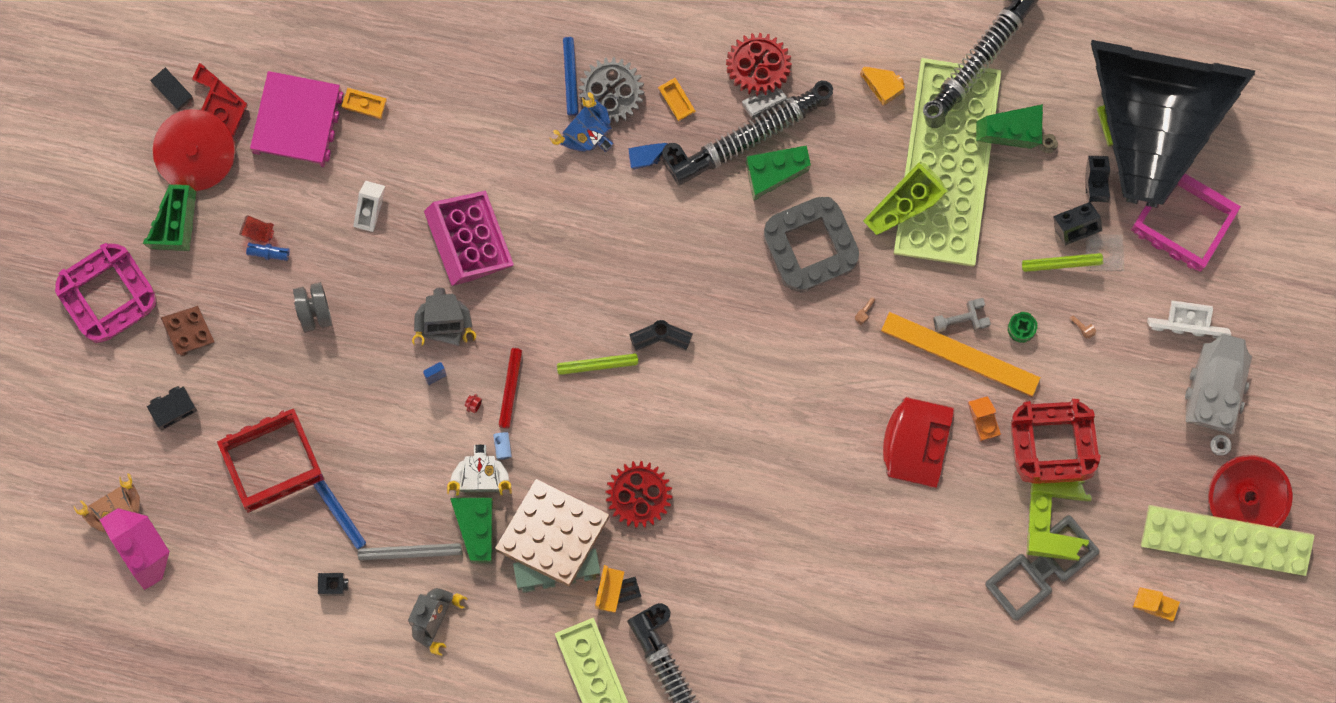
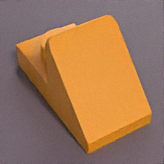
M1140 587L1133 607L1173 622L1180 601L1164 596L1163 592Z

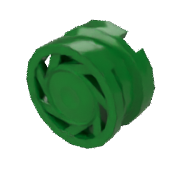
M1028 312L1014 314L1008 324L1009 336L1018 343L1030 341L1037 331L1038 323L1036 318Z

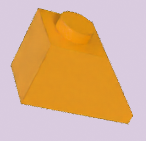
M863 67L861 69V77L883 106L903 93L905 83L893 71Z

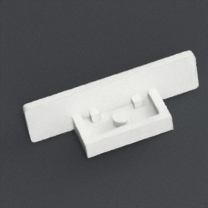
M1171 301L1168 320L1148 318L1147 320L1148 325L1156 331L1170 329L1178 334H1184V331L1192 332L1193 335L1203 337L1205 334L1213 335L1212 337L1216 339L1221 334L1231 336L1228 328L1210 326L1213 307L1208 305Z

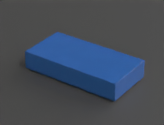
M438 362L423 372L428 385L447 376L442 362Z

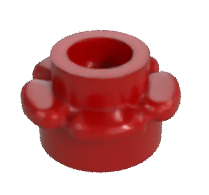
M474 394V396L469 395L464 405L467 407V412L476 413L481 406L482 398L478 397V394Z

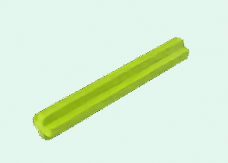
M1101 253L1031 259L1022 261V270L1030 272L1103 265L1104 260Z
M634 353L562 362L557 364V372L559 375L634 366L638 365V355Z

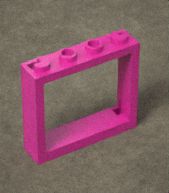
M1184 174L1179 180L1178 186L1228 215L1203 258L1201 259L1144 225L1143 221L1152 207L1144 206L1131 231L1138 235V238L1150 241L1151 245L1156 249L1167 251L1171 258L1187 263L1188 268L1201 272L1207 265L1241 206L1191 176Z

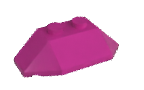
M117 508L100 519L111 542L144 590L163 579L170 551L148 516Z

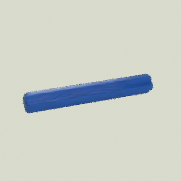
M564 37L563 51L567 114L574 116L578 114L574 38Z
M323 480L313 484L356 549L364 547L366 541L326 482Z

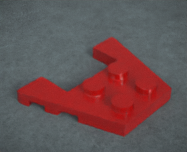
M199 63L192 81L210 88L201 110L219 117L228 126L234 137L248 104L204 65Z

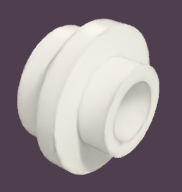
M1225 435L1215 436L1210 443L1211 450L1216 455H1226L1231 450L1230 439ZM1218 442L1223 443V449L1217 447Z

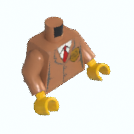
M127 473L129 479L127 482L122 481L121 477H119L120 487L88 507L84 501L80 500L83 508L77 510L73 506L75 512L82 515L83 519L91 527L103 533L106 531L100 519L115 509L120 508L138 513L140 509V496L134 484H132L131 474Z

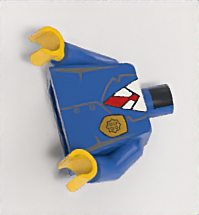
M588 92L590 100H584L582 97L585 107L562 132L564 135L562 136L558 130H554V134L558 135L556 139L549 137L554 145L560 144L569 149L583 152L591 151L597 145L607 152L614 143L606 137L612 129L607 108L599 101L594 100L593 94Z

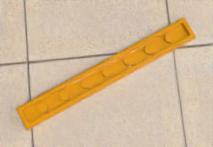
M891 312L888 313L881 332L1030 397L1033 396L1041 378Z

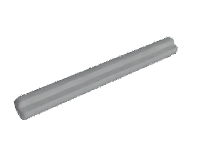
M460 543L358 549L359 560L462 554Z

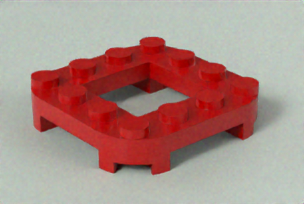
M1072 398L1071 402L1031 404V401H1027L1015 410L1011 420V434L1016 470L1024 482L1034 484L1076 482L1087 480L1095 475L1101 456L1098 452L1093 409L1079 402L1080 399ZM1072 424L1077 459L1038 461L1033 426Z

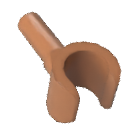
M872 297L855 316V320L860 325L869 319L866 312L875 302V299Z
M1074 315L1070 317V320L1081 329L1085 338H1091L1096 335V329L1092 324L1085 327Z

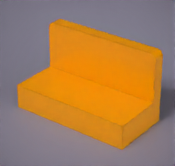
M604 565L595 609L616 613L625 571L611 569Z

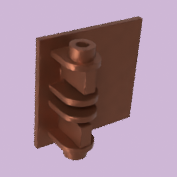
M198 306L161 317L177 355L180 354V357L187 355L188 351L214 343Z

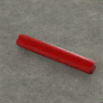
M512 348L510 352L499 419V427L504 429L510 428L522 350L519 348Z

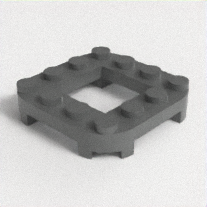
M831 197L813 198L773 215L765 224L763 233L764 243H766L782 278V283L785 287L787 286L794 291H800V293L807 292L815 286L844 274L847 275L852 272L858 262V246L839 205ZM820 219L824 223L837 254L801 269L785 233Z

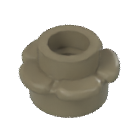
M1053 134L1042 135V144L1038 146L1041 151L1052 153L1054 149H1057L1058 141Z

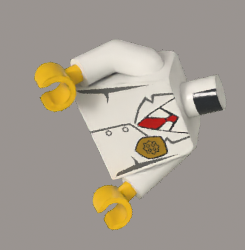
M479 444L474 445V456H466L464 461L459 462L447 485V494H449V491L455 490L456 496L459 495V491L500 492V495H503L502 491L508 489L511 494L512 487L509 482L508 472L502 463L495 460L494 456H486V445Z

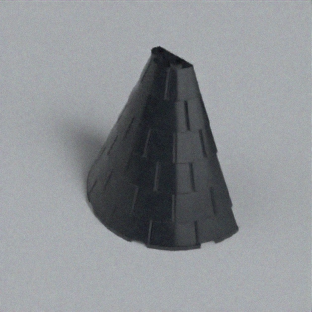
M1092 40L1091 48L1096 62V70L1108 118L1107 122L1119 170L1118 175L1123 197L1129 203L1138 204L1140 200L1147 202L1146 206L1158 208L1159 204L1164 205L1178 185L1179 180L1209 141V137L1225 118V115L1239 98L1246 85L1255 76L1256 70L1219 63L1208 64Z

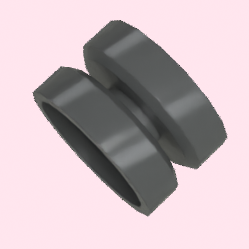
M321 282L311 284L310 293L312 298L308 297L307 290L303 286L293 289L294 305L304 333L315 330L314 317H317L318 323L322 328L333 326Z

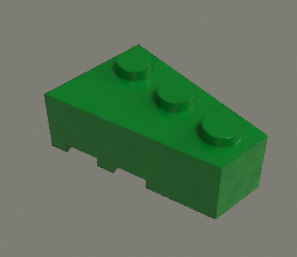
M1043 104L983 117L976 121V141L1028 149L1042 144Z
M807 145L747 156L746 167L753 201L810 170L811 163Z
M169 184L159 206L160 210L155 220L152 221L150 232L142 244L152 250L190 251L196 191L189 185Z
M450 498L471 563H492V498Z

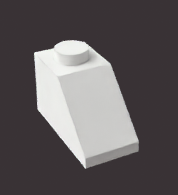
M365 181L359 192L353 227L371 232L374 231L383 201L385 186Z

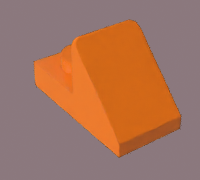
M986 396L969 401L968 405L980 441L1000 436L1001 433L995 417L996 409L989 397Z

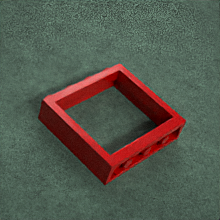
M294 408L285 412L282 410L275 417H266L254 426H245L240 432L233 435L227 434L225 438L217 441L247 513L325 480ZM294 423L313 469L248 497L229 450Z

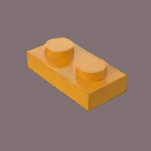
M347 87L342 109L381 119L387 99Z

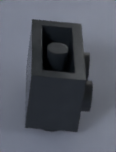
M1091 202L1053 216L1055 231L1065 246L1102 231L1101 216Z
M184 386L172 388L168 391V395L152 399L150 405L147 406L157 427L161 431L198 411Z

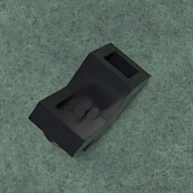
M1088 156L1085 191L1088 193L1089 202H1109L1110 200L1108 184L1110 175L1109 156Z

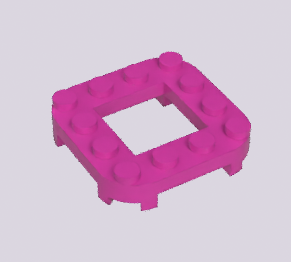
M104 243L100 245L101 248L70 268L62 269L58 273L59 276L55 284L56 295L81 333L95 343L112 339L149 315L156 306V295L150 283L127 249L118 244ZM114 267L132 294L133 299L98 320L78 288L109 268Z

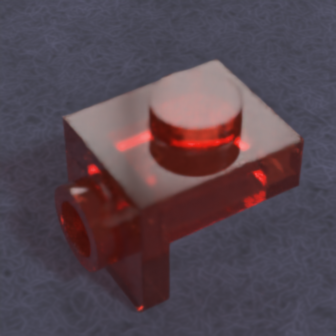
M247 215L239 235L259 244H264L272 239L274 224L265 223Z

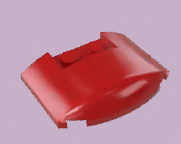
M905 397L902 400L903 402L894 410L884 435L883 460L888 470L886 472L887 476L937 488L954 408Z

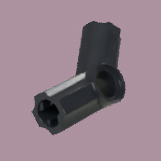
M657 320L654 324L629 334L635 351L657 342H665L687 351L693 333L672 326L665 320ZM658 327H664L667 332L664 335H658L655 330Z

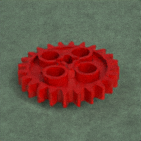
M751 33V39L744 35L743 42L737 39L736 46L732 45L731 52L727 54V73H731L729 79H735L734 86L741 84L740 91L747 88L749 95L752 90L755 91L756 96L759 95L760 91L767 95L768 89L774 93L775 86L781 89V82L786 83V76H790L789 69H791L792 63L790 62L791 55H787L788 48L783 49V42L777 44V37L770 40V34L762 38V33H759L758 37L755 38L754 34ZM752 50H759L760 53H753ZM769 60H776L777 63H770ZM742 65H747V66H749V68L744 69V68H741L740 66H742ZM759 75H764V76H766V78L761 79V78H758L757 76H759Z
M632 461L630 468L624 464V471L617 468L618 476L611 475L614 482H607V486L611 490H605V494L611 495V497L607 498L606 502L612 503L608 510L615 509L613 518L620 516L619 523L626 520L627 527L634 523L635 529H637L639 523H642L643 528H646V522L654 526L653 519L656 518L658 521H661L660 513L667 515L664 507H671V504L666 500L673 498L672 495L667 494V492L672 491V487H666L670 480L662 479L665 472L658 474V466L652 470L650 462L644 467L643 461H640L639 466H636L635 462ZM633 476H640L642 483L640 485H633L630 479ZM623 484L629 485L636 492L643 491L642 496L652 501L655 505L651 506L641 497L636 499L635 493L625 488ZM651 487L657 488L659 495L656 497L649 496L648 489ZM626 492L630 495V500L628 502H621L618 498L619 495ZM639 504H643L648 510L644 514H639L636 512V507Z

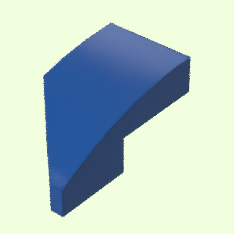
M668 143L628 148L631 168L638 169L652 166L654 163L658 164L663 148Z

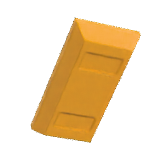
M676 78L658 87L678 122L696 112Z

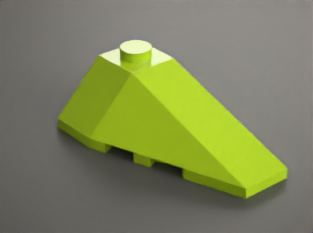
M918 162L863 222L876 235H879L933 207L948 190L941 179L926 163Z

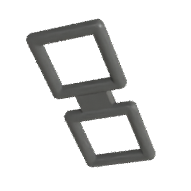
M1065 516L1050 529V533L1058 534L1066 526H1069L1078 538L1089 540L1087 545L1089 552L1065 572L1054 558L1040 556L1030 563L1023 554H1019L986 581L985 586L1013 620L1018 621L1052 593V588L1045 579L1053 572L1061 581L1065 582L1099 555L1100 550L1072 516ZM1021 564L1042 590L1016 610L996 584Z

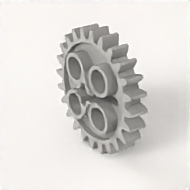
M613 57L609 63L607 58H604V64L597 60L596 68L593 65H589L591 72L584 71L587 78L580 79L584 85L579 86V90L584 91V93H581L579 97H583L588 101L590 98L587 93L591 92L594 100H598L609 92L608 87L614 88L625 78L626 81L615 88L616 93L607 94L600 103L605 107V103L608 100H614L616 106L613 109H607L610 121L612 118H615L616 123H619V117L626 121L627 113L633 116L632 109L639 110L636 103H643L639 95H644L645 92L639 90V88L643 87L644 83L638 82L642 77L641 75L635 76L636 68L630 70V62L624 66L623 59L616 63V59ZM610 72L618 73V78L614 81L608 80L607 76ZM595 85H601L603 90L599 94H594L592 88ZM624 87L631 88L630 95H621V89Z

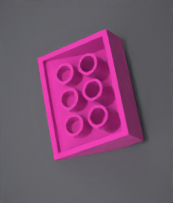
M486 190L435 201L424 210L451 286L467 283L514 265Z

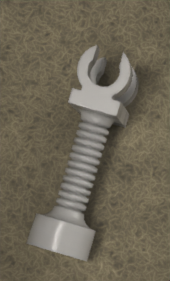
M984 298L968 301V313L947 319L942 315L933 317L937 333L946 331L947 326L970 320L972 321L974 331L989 327L991 325L989 317L978 320L975 309L984 307Z

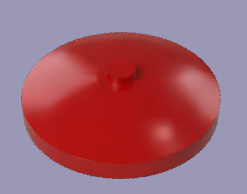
M198 109L177 112L167 118L156 132L153 141L154 163L161 176L171 185H189L195 191L207 190L222 182L234 164L236 148L233 135L228 126L219 117L210 112Z
M1243 455L1227 461L1216 471L1208 489V504L1214 517L1276 528L1281 526L1286 520L1293 501L1291 483L1285 472L1275 462L1258 455Z

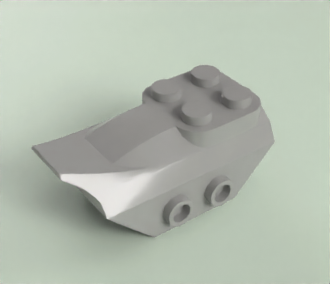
M1221 334L1215 341L1204 343L1196 367L1192 368L1189 379L1192 380L1191 388L1188 387L1185 394V399H1187L1186 422L1234 435L1238 415L1242 414L1245 402H1242L1243 394H1246L1249 388V382L1246 381L1252 356L1247 350L1246 340Z

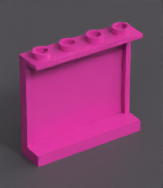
M268 71L250 146L252 154L260 155L262 152L319 163L321 167H324L325 162H329L331 150H328L330 142L333 143L335 137L333 126L339 120L338 104H342L344 92H341L340 85Z

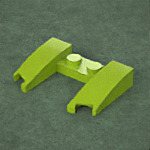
M1085 481L1031 483L1026 555L1079 560L1080 557L1077 553L1082 546L1087 547L1089 540L1050 533L1052 497L1091 502V495H1086L1082 486Z

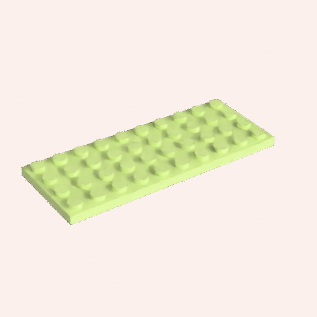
M921 58L904 177L918 162L926 163L941 179L948 192L933 207L897 225L893 254L974 267L992 144L976 141V121L987 115L996 114L1001 70L985 69V73L981 74V78L977 79V83L970 88V91L966 93L963 100L954 104V107L948 112L944 124L939 128H931L926 125L923 107L927 102L934 100L937 94L940 93L942 83L948 77L951 78L950 73H955L954 68L959 67L958 63Z

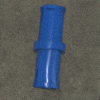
M249 242L247 245L249 246L246 250L247 256L264 257L265 260H270V258L284 261L289 260V257H287L290 255L289 248L274 247L268 243L261 245Z

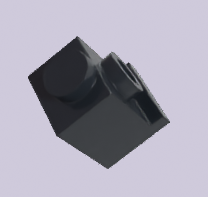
M318 573L319 596H344V592L349 590V579L345 578L344 573ZM332 582L338 583L336 589L330 587Z

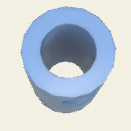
M509 433L493 434L496 459L512 458Z

